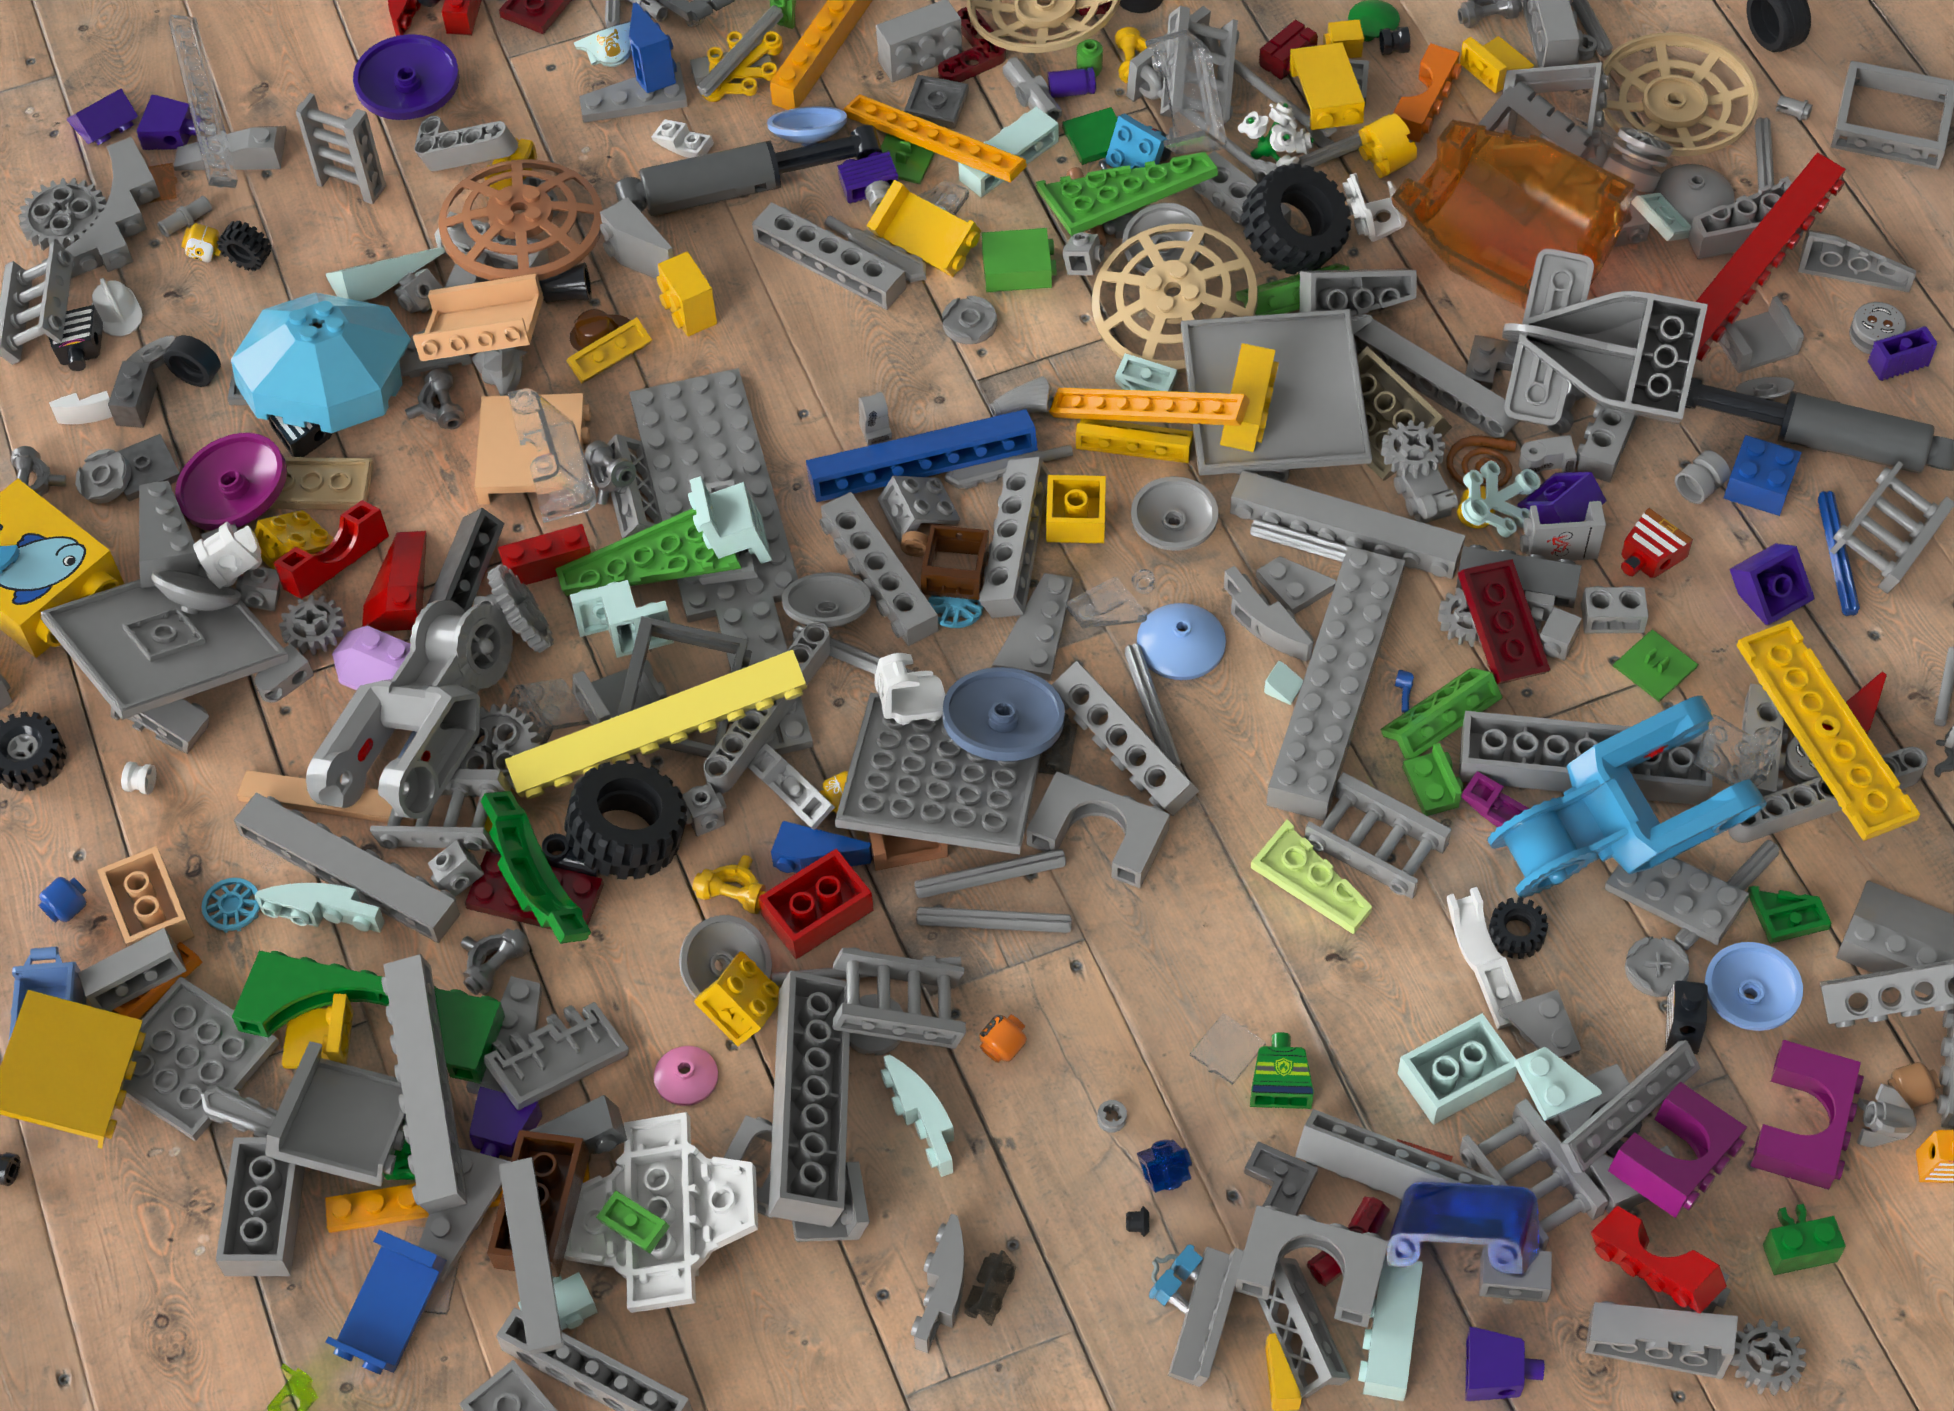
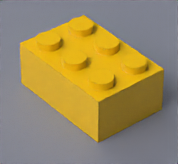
M1241 343L1231 394H1245L1250 399L1241 426H1223L1220 445L1254 452L1256 442L1262 443L1279 362L1274 361L1276 350Z

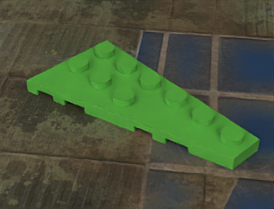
M1205 152L1173 157L1169 163L1156 165L1155 161L1145 162V167L1130 169V165L1093 171L1088 172L1086 177L1071 180L1070 176L1060 177L1061 182L1046 184L1045 180L1037 181L1036 186L1038 192L1072 237L1077 233L1089 230L1218 176V170Z
M692 508L558 567L556 572L562 591L567 597L581 590L606 586L612 582L628 580L629 586L741 569V565L736 553L718 559L713 548L708 550L703 539V531L698 532L694 524L693 515H696L697 512Z

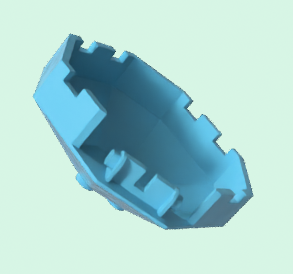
M315 292L263 309L231 358L236 386L256 418L268 420L270 415L282 417L283 424L305 428L307 422L319 424L323 432L334 433L386 414L389 408L388 400L391 396L397 395L403 384L399 361L410 344L411 338L388 306ZM318 322V324H322V327L317 328L313 324Z

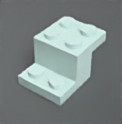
M701 476L690 480L692 492L688 493V497L693 510L697 512L696 515H693L694 524L698 532L703 531V539L708 550L713 548L718 559L748 549L751 555L756 554L761 564L772 560L762 516L744 482L710 493Z
M628 580L612 582L606 586L590 590H581L570 595L580 637L609 630L617 658L632 654L641 616L670 622L665 601L651 602L636 608ZM652 636L649 649L672 644L674 641Z

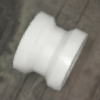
M127 762L122 772V789L127 792L139 790L142 794H151L156 783L157 773L155 766L151 764L139 766L136 762Z

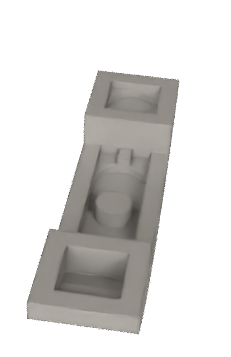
M767 743L764 744L748 765V768L781 797L813 830L835 808L825 796Z

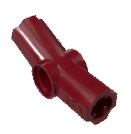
M1364 1196L1347 1228L1350 1231L1361 1234L1370 1232L1378 1235L1390 1213V1209L1383 1201L1375 1197ZM1323 1250L1307 1262V1267L1313 1278L1325 1287L1342 1275L1336 1260Z

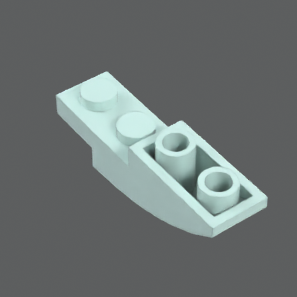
M293 883L262 889L255 894L262 913L272 918L280 916L290 919L293 923L300 926L308 924L318 927L324 917L332 923L344 922L353 925L360 931L367 932L372 930L380 933L385 923L380 908L362 903L355 888L326 883Z
M890 1054L884 1056L885 1069L880 1070L886 1089L892 1087L895 1097H892L891 1100L896 1115H903L906 1125L915 1123L920 1140L926 1138L929 1148L925 1149L931 1168L937 1166L941 1177L952 1174L953 1161L946 1143L954 1141V1128L946 1110L931 1088L917 1073Z

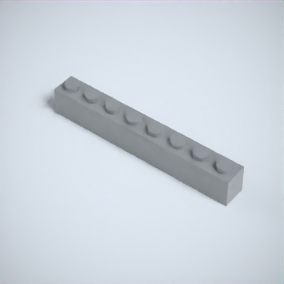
M1242 470L1231 496L1230 514L1237 515L1242 519H1259L1354 548L1405 560L1406 567L1430 572L1438 577L1453 579L1462 555L1466 535Z
M256 792L234 819L240 835L329 884L355 888L360 901L379 907L382 913L437 943L440 942L460 916L456 898L448 891H438L431 887L424 878L420 876L414 878L407 874L398 864L384 862L374 851L370 849L364 851L357 847L348 837L334 835L324 824L319 822L314 824L308 821L301 812L295 809L290 811L284 808L274 797L268 796L266 798Z
M421 954L383 964L385 977H382L381 982L383 990L389 998V1006H386V1015L389 1023L393 1026L394 1035L390 1036V1043L398 1059V1064L394 1066L397 1081L402 1086L403 1094L399 1095V1104L402 1112L406 1114L407 1124L403 1126L405 1139L411 1147V1155H408V1165L411 1173L415 1174L416 1185L412 1187V1193L415 1203L420 1205L429 1214L468 1204L431 965Z

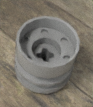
M1621 127L1618 136L1622 140H1615L1613 145L1622 152V155L1608 154L1601 171L1608 178L1626 187L1645 193H1654L1662 175L1653 166H1667L1668 161L1663 156H1671L1674 149L1652 133L1640 129Z

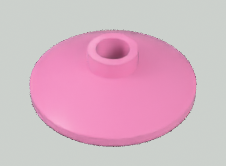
M681 1046L670 1050L661 1057L654 1071V1083L658 1093L666 1101L680 1106L694 1105L703 1101L713 1092L718 1081V1069L712 1056L705 1050L694 1046ZM683 1068H690V1071L686 1074L679 1072Z

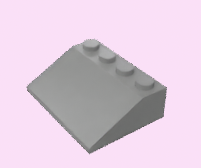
M1867 880L1836 958L1872 973L1953 960L1954 915ZM1954 977L1948 982V989L1954 992ZM1921 982L1917 984L1915 990L1930 995L1932 984Z

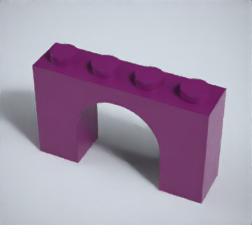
M1783 1040L1776 1056L1770 1082L1807 1092L1817 1098L1827 1111L1829 1127L1818 1134L1800 1135L1763 1124L1756 1140L1750 1167L1828 1190L1834 1179L1840 1180L1845 1161L1840 1160L1841 1150H1847L1851 1138V1132L1846 1131L1848 1122H1853L1858 1105L1853 1103L1852 1100L1854 1093H1860L1864 1079L1863 1075L1858 1074L1861 1062Z
M1679 1082L1665 1098L1654 1120L1686 1141L1694 1150L1697 1159L1682 1160L1674 1158L1634 1132L1620 1147L1608 1169V1172L1674 1218L1684 1208L1688 1211L1691 1210L1700 1197L1698 1191L1701 1190L1705 1193L1716 1177L1713 1174L1721 1175L1731 1160L1728 1158L1729 1155L1733 1158L1738 1155L1745 1144V1141L1741 1138L1747 1129V1126L1682 1082Z

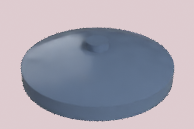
M994 667L969 673L956 681L947 691L944 698L942 717L944 727L950 738L967 752L990 760L1016 761L1041 754L1058 740L1064 726L1065 709L1059 693L1041 677L1020 669Z

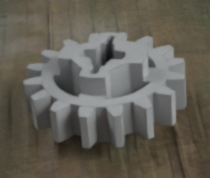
M1409 420L1408 426H1404L1399 422L1397 430L1390 427L1388 435L1383 436L1381 455L1385 456L1384 464H1392V472L1398 469L1402 470L1403 477L1408 472L1412 473L1413 478H1417L1418 472L1428 476L1429 468L1436 471L1438 464L1443 462L1445 443L1441 442L1442 434L1434 435L1435 427L1431 426L1426 429L1422 421L1418 426H1415L1412 420Z
M1458 587L1456 588L1455 596L1447 593L1445 601L1440 603L1438 621L1441 622L1440 630L1448 631L1447 638L1449 640L1457 637L1458 645H1461L1465 640L1469 642L1470 647H1473L1475 641H1479L1480 644L1481 642L1464 592Z
M309 595L306 602L298 598L299 605L295 607L289 604L288 609L290 613L281 614L283 622L279 623L284 642L291 643L295 648H298L302 655L307 650H311L312 655H316L319 648L327 652L328 644L337 645L335 637L344 636L342 628L346 627L342 610L336 606L333 599L327 603L325 596H321L317 601L314 600L313 595Z
M1759 1319L1756 1328L1752 1324L1747 1323L1743 1329L1744 1332L1738 1331L1736 1333L1735 1355L1730 1365L1739 1367L1735 1377L1741 1378L1745 1376L1747 1379L1745 1383L1746 1388L1755 1384L1757 1385L1758 1394H1762L1765 1388H1769L1774 1396L1778 1393L1779 1386L1785 1392H1788L1792 1382L1796 1384L1799 1382L1802 1376L1800 1372H1803L1806 1367V1362L1801 1360L1806 1354V1349L1796 1347L1801 1339L1799 1336L1793 1338L1788 1336L1790 1327L1787 1326L1781 1331L1778 1329L1777 1321L1774 1320L1770 1327H1766L1764 1320ZM1758 1338H1764L1763 1340H1761V1341H1759V1342H1758V1341H1754L1755 1339H1758ZM1775 1373H1780V1374H1782V1375H1779V1376L1771 1377V1375H1773V1374H1775Z

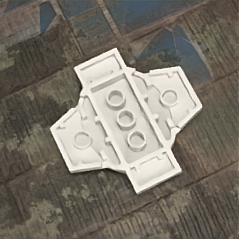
M687 1112L624 1122L627 1141L624 1142V1153L615 1161L617 1163L615 1169L606 1177L602 1178L599 1175L582 1184L564 1258L569 1261L614 1268L621 1276L627 1279V1309L631 1313L696 1303L695 1276H699V1268L706 1262L711 1253L758 1230L756 1167L752 1162L714 1156L712 1159L706 1158L695 1146L691 1145V1118ZM615 1190L663 1219L670 1226L651 1254L605 1226L596 1218Z

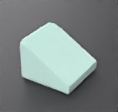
M1278 661L1265 681L1264 693L1291 705L1301 689L1303 679L1286 664Z

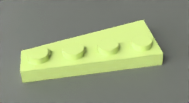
M1288 819L1251 862L1253 870L1352 934L1357 931L1372 911L1371 904L1346 879H1342L1333 870V865L1326 858L1323 860L1313 850V845L1294 830V825Z

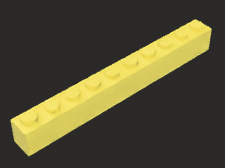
M790 650L504 760L517 794L520 797L526 796L527 799H532L544 793L543 789L555 785L556 788L571 784L573 782L572 778L585 774V772L594 767L598 770L600 764L607 762L615 764L619 760H626L628 762L631 760V755L639 752L642 755L653 753L660 749V744L668 741L671 744L682 742L688 739L687 734L699 730L700 733L711 731L717 727L716 723L728 719V722H734L746 716L745 712L754 708L757 711L766 710L774 706L773 701L783 697L786 700L795 699L803 695L802 690L807 689V685L794 651Z

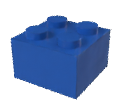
M1745 435L1723 499L1780 516L1802 452Z

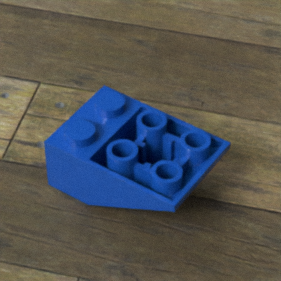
M637 2L633 3L629 40L637 82L648 94L676 84L674 73L677 72V66L671 56L673 43L670 36L662 32L660 25L651 19L647 10L644 11Z

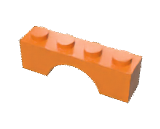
M1432 43L1428 46L1420 63L1418 78L1427 86L1428 90L1420 95L1401 97L1393 112L1407 125L1411 132L1406 135L1409 140L1420 143L1425 133L1429 134L1434 121L1433 116L1439 115L1443 105V97L1448 98L1452 89V80H1457L1462 68V65L1458 64L1460 52Z

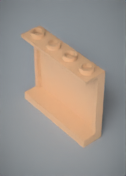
M537 273L430 290L428 297L433 311L425 333L413 335L420 362L530 345L544 299Z
M583 393L481 396L474 487L479 505L490 504L491 493L575 491L577 501H582V490H587V474L583 472V468L588 467L585 461L586 450L584 449L585 444L590 443L589 427H586V421H591L590 404H585Z

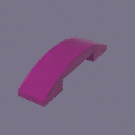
M1478 771L1461 795L1475 811L1496 827H1501L1505 821H1509L1513 816L1529 809L1503 794L1504 786Z

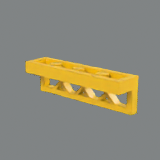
M1081 419L1080 423H1077L1076 449L1189 463L1193 431L1109 420Z

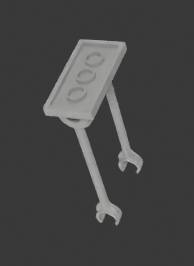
M1202 6L1190 15L1189 18L1192 22L1209 26L1211 11ZM1191 32L1188 33L1187 43L1189 47L1219 54L1220 46L1217 39ZM1167 33L1130 60L1126 97L1133 102L1142 95L1152 100L1162 99ZM1186 57L1185 65L1191 58ZM1235 59L1234 72L1274 103H1287L1293 109V116L1296 120L1303 124L1308 132L1311 133L1312 138H1314L1313 143L1318 148L1334 143L1333 140L1327 137L1337 131L1336 127L1310 130L1309 115ZM1182 108L1178 111L1183 117L1251 169L1257 183L1270 171H1274L1277 168L1272 162H1264L1261 159L1256 160L1193 110Z

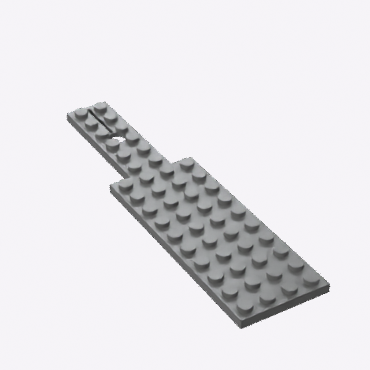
M739 368L629 392L662 521L692 509L688 493L692 492L690 480L700 476L705 485L706 483L734 480L736 484L744 482L762 516L772 560L761 564L756 554H753L758 574L757 578L706 585L701 584L698 579L699 575L677 579L687 621L693 622L717 616L721 634L748 639L747 650L752 651L749 666L785 653L787 646L775 603L782 601L784 590L792 582L796 581L798 576ZM726 652L732 672L736 654ZM800 696L765 742L780 755L813 747L811 733Z

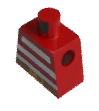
M1648 508L1624 541L1621 555L1626 560L1621 563V569L1630 577H1633L1641 570L1650 578H1656L1688 557L1693 539L1655 511Z

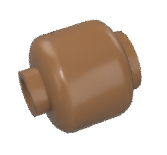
M1921 1062L1896 1068L1892 1072V1079L1888 1080V1085L1896 1089L1911 1109L1934 1102L1936 1089L1941 1087L1936 1071L1934 1069L1928 1070Z

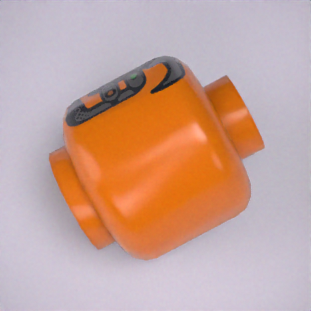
M1012 1014L1008 1018L1002 1015H995L979 1034V1039L982 1043L979 1046L980 1049L997 1063L1001 1060L1011 1061L1027 1041L1026 1035L1022 1031L1025 1025Z

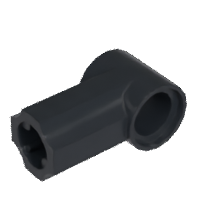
M554 833L548 835L543 840L542 851L550 866L594 877L600 875V870L596 868L591 870L584 864L585 860L583 858L579 860L572 852L573 847L568 845L564 835ZM554 851H562L559 855L551 854Z

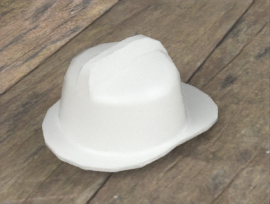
M101 278V284L95 288L92 294V305L95 306L103 321V331L111 336L121 337L129 335L141 324L143 317L141 307L130 288L119 281H106L104 278Z

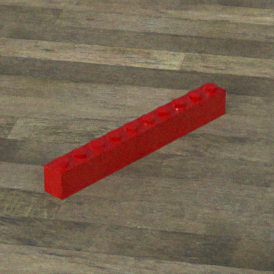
M1817 152L1695 301L1708 304L1695 363L1697 360L1702 362L1711 350L1710 344L1713 341L1716 343L1720 341L1726 331L1725 326L1727 323L1733 324L1740 315V307L1743 304L1749 305L1757 292L1755 290L1758 285L1763 287L1771 276L1770 270L1773 267L1778 268L1784 261L1786 250L1788 248L1790 250L1795 248L1801 238L1799 234L1803 230L1807 232L1816 219L1814 217L1817 212L1822 214L1830 202L1828 198L1832 194L1836 196L1845 183L1842 180L1846 170L1844 167Z

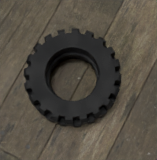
M1301 164L1277 167L1274 171H1270L1248 193L1247 199L1242 206V212L1244 213L1241 215L1242 226L1246 227L1243 232L1246 240L1249 239L1251 242L1250 248L1253 252H1258L1261 256L1259 259L1265 264L1269 262L1272 264L1271 268L1278 271L1284 269L1287 274L1295 275L1297 272L1300 274V271H1312L1321 268L1342 249V246L1348 240V232L1351 230V220L1348 219L1351 213L1349 206L1345 205L1346 197L1344 193L1338 191V185L1334 180L1330 181L1327 179V174L1322 171H1314V167L1308 165L1301 167ZM1281 203L1290 204L1304 214L1311 228V236L1297 232L1287 223L1282 213Z
M626 760L616 761L612 765L610 762L603 763L598 766V770L594 767L585 772L584 777L578 779L574 785V790L571 792L564 823L566 840L568 845L573 847L572 852L579 860L583 858L585 860L584 864L591 870L596 868L600 870L601 875L609 877V874L616 875L617 879L626 880L628 876H633L634 879L644 878L646 873L653 875L660 872L661 867H667L672 862L673 857L677 855L687 821V806L684 799H682L683 794L677 786H672L673 781L666 774L662 776L659 774L660 771L652 766L649 769L644 767L643 763L634 761V764H628ZM613 810L629 811L642 817L650 826L637 830L624 829L610 823L602 814Z

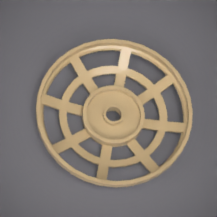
M967 0V11L975 30L992 44L1022 53H1043L1071 47L1095 35L1114 16L1120 0H1114L1106 14L1092 27L1087 24L1096 14L1098 6L1113 0H1014V4L1001 3L1002 0H993L992 2ZM1090 7L1082 21L1078 22L1072 19L1076 10ZM976 8L992 11L994 22L999 30L991 33L987 32L978 22ZM1000 12L1016 13L1018 21L1007 26L1001 19ZM1060 25L1070 28L1062 33L1048 36L1049 29ZM1024 27L1038 29L1037 37L1017 33V31ZM1076 32H1079V33H1080V34H1077V35H1075V36H1073V37H1070V38H1068V39H1064V40L1057 41V42H1053V43H1047V42L1056 41V40H1060V39L1066 38V37H1068V36H1070V35H1073V34L1076 33ZM1010 36L1020 41L1031 42L1035 44L1014 43L1000 38Z
M1676 32L1644 35L1619 46L1603 63L1605 75L1608 76L1613 70L1624 79L1619 91V101L1607 100V107L1602 109L1607 123L1618 133L1619 129L1623 126L1613 118L1608 109L1621 111L1627 122L1634 129L1652 133L1666 143L1682 144V148L1673 147L1674 150L1671 154L1673 156H1696L1723 149L1737 141L1748 130L1755 117L1759 94L1751 71L1732 51L1707 38ZM1666 46L1690 48L1708 54L1701 66L1682 60H1668ZM1655 47L1657 61L1644 64L1632 72L1620 63L1621 60L1635 52ZM1720 60L1736 73L1744 87L1728 91L1722 80L1712 73L1711 69ZM1670 69H1680L1695 74L1691 78L1682 75H1671ZM1654 70H1659L1660 77L1652 80L1649 84L1639 79V77ZM1706 79L1716 88L1719 94L1707 96L1700 83ZM1631 85L1643 93L1642 103L1627 102V93ZM1747 96L1748 113L1743 125L1737 126L1727 123L1731 113V101ZM1677 100L1680 104H1673L1670 101ZM1723 104L1719 120L1705 115L1707 106ZM1630 112H1644L1651 122L1643 127L1634 119ZM1697 123L1711 128L1696 136H1690L1688 131L1689 127ZM1662 126L1676 129L1679 137L1663 136L1655 132ZM1719 131L1732 134L1724 140L1710 145L1696 147L1694 144L1695 142L1710 138Z
M1193 224L1157 226L1140 232L1126 240L1104 262L1097 275L1092 293V311L1099 335L1112 352L1121 359H1123L1126 353L1177 369L1178 373L1186 372L1185 359L1165 361L1153 359L1158 343H1183L1182 333L1175 335L1161 334L1165 324L1181 323V321L1195 320L1194 316L1200 312L1204 304L1216 308V311L1209 319L1223 318L1225 312L1236 317L1255 316L1258 304L1256 275L1250 260L1243 250L1220 232ZM1168 232H1194L1189 241H1167L1154 244L1150 238L1157 234ZM1205 235L1216 238L1228 245L1239 259L1223 263L1213 251L1200 245ZM1136 243H1141L1144 250L1134 256L1122 272L1108 271L1109 267L1122 253ZM1170 248L1184 249L1179 260L1168 261L1163 260L1159 251ZM1195 252L1206 256L1215 266L1200 271L1190 262ZM1147 256L1149 257L1153 267L1144 276L1130 274L1140 261ZM1241 269L1246 271L1249 285L1246 308L1230 302L1232 286L1229 272ZM1221 275L1223 283L1221 298L1207 293L1206 280ZM1102 282L1117 283L1115 300L1118 312L1104 321L1099 303ZM1125 284L1140 287V299L1125 307L1123 297ZM1172 287H1177L1181 290L1176 296H1168L1166 294L1167 290ZM1145 310L1154 319L1151 330H1146L1138 325L1131 316ZM1124 322L1134 334L1147 340L1143 355L1140 356L1123 347L1109 331Z

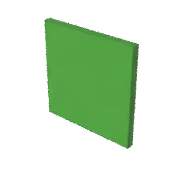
M886 134L881 145L883 153L890 152L896 172L898 173V179L921 184L935 152L890 134Z
M1652 629L1613 664V667L1660 702L1690 675L1699 664Z

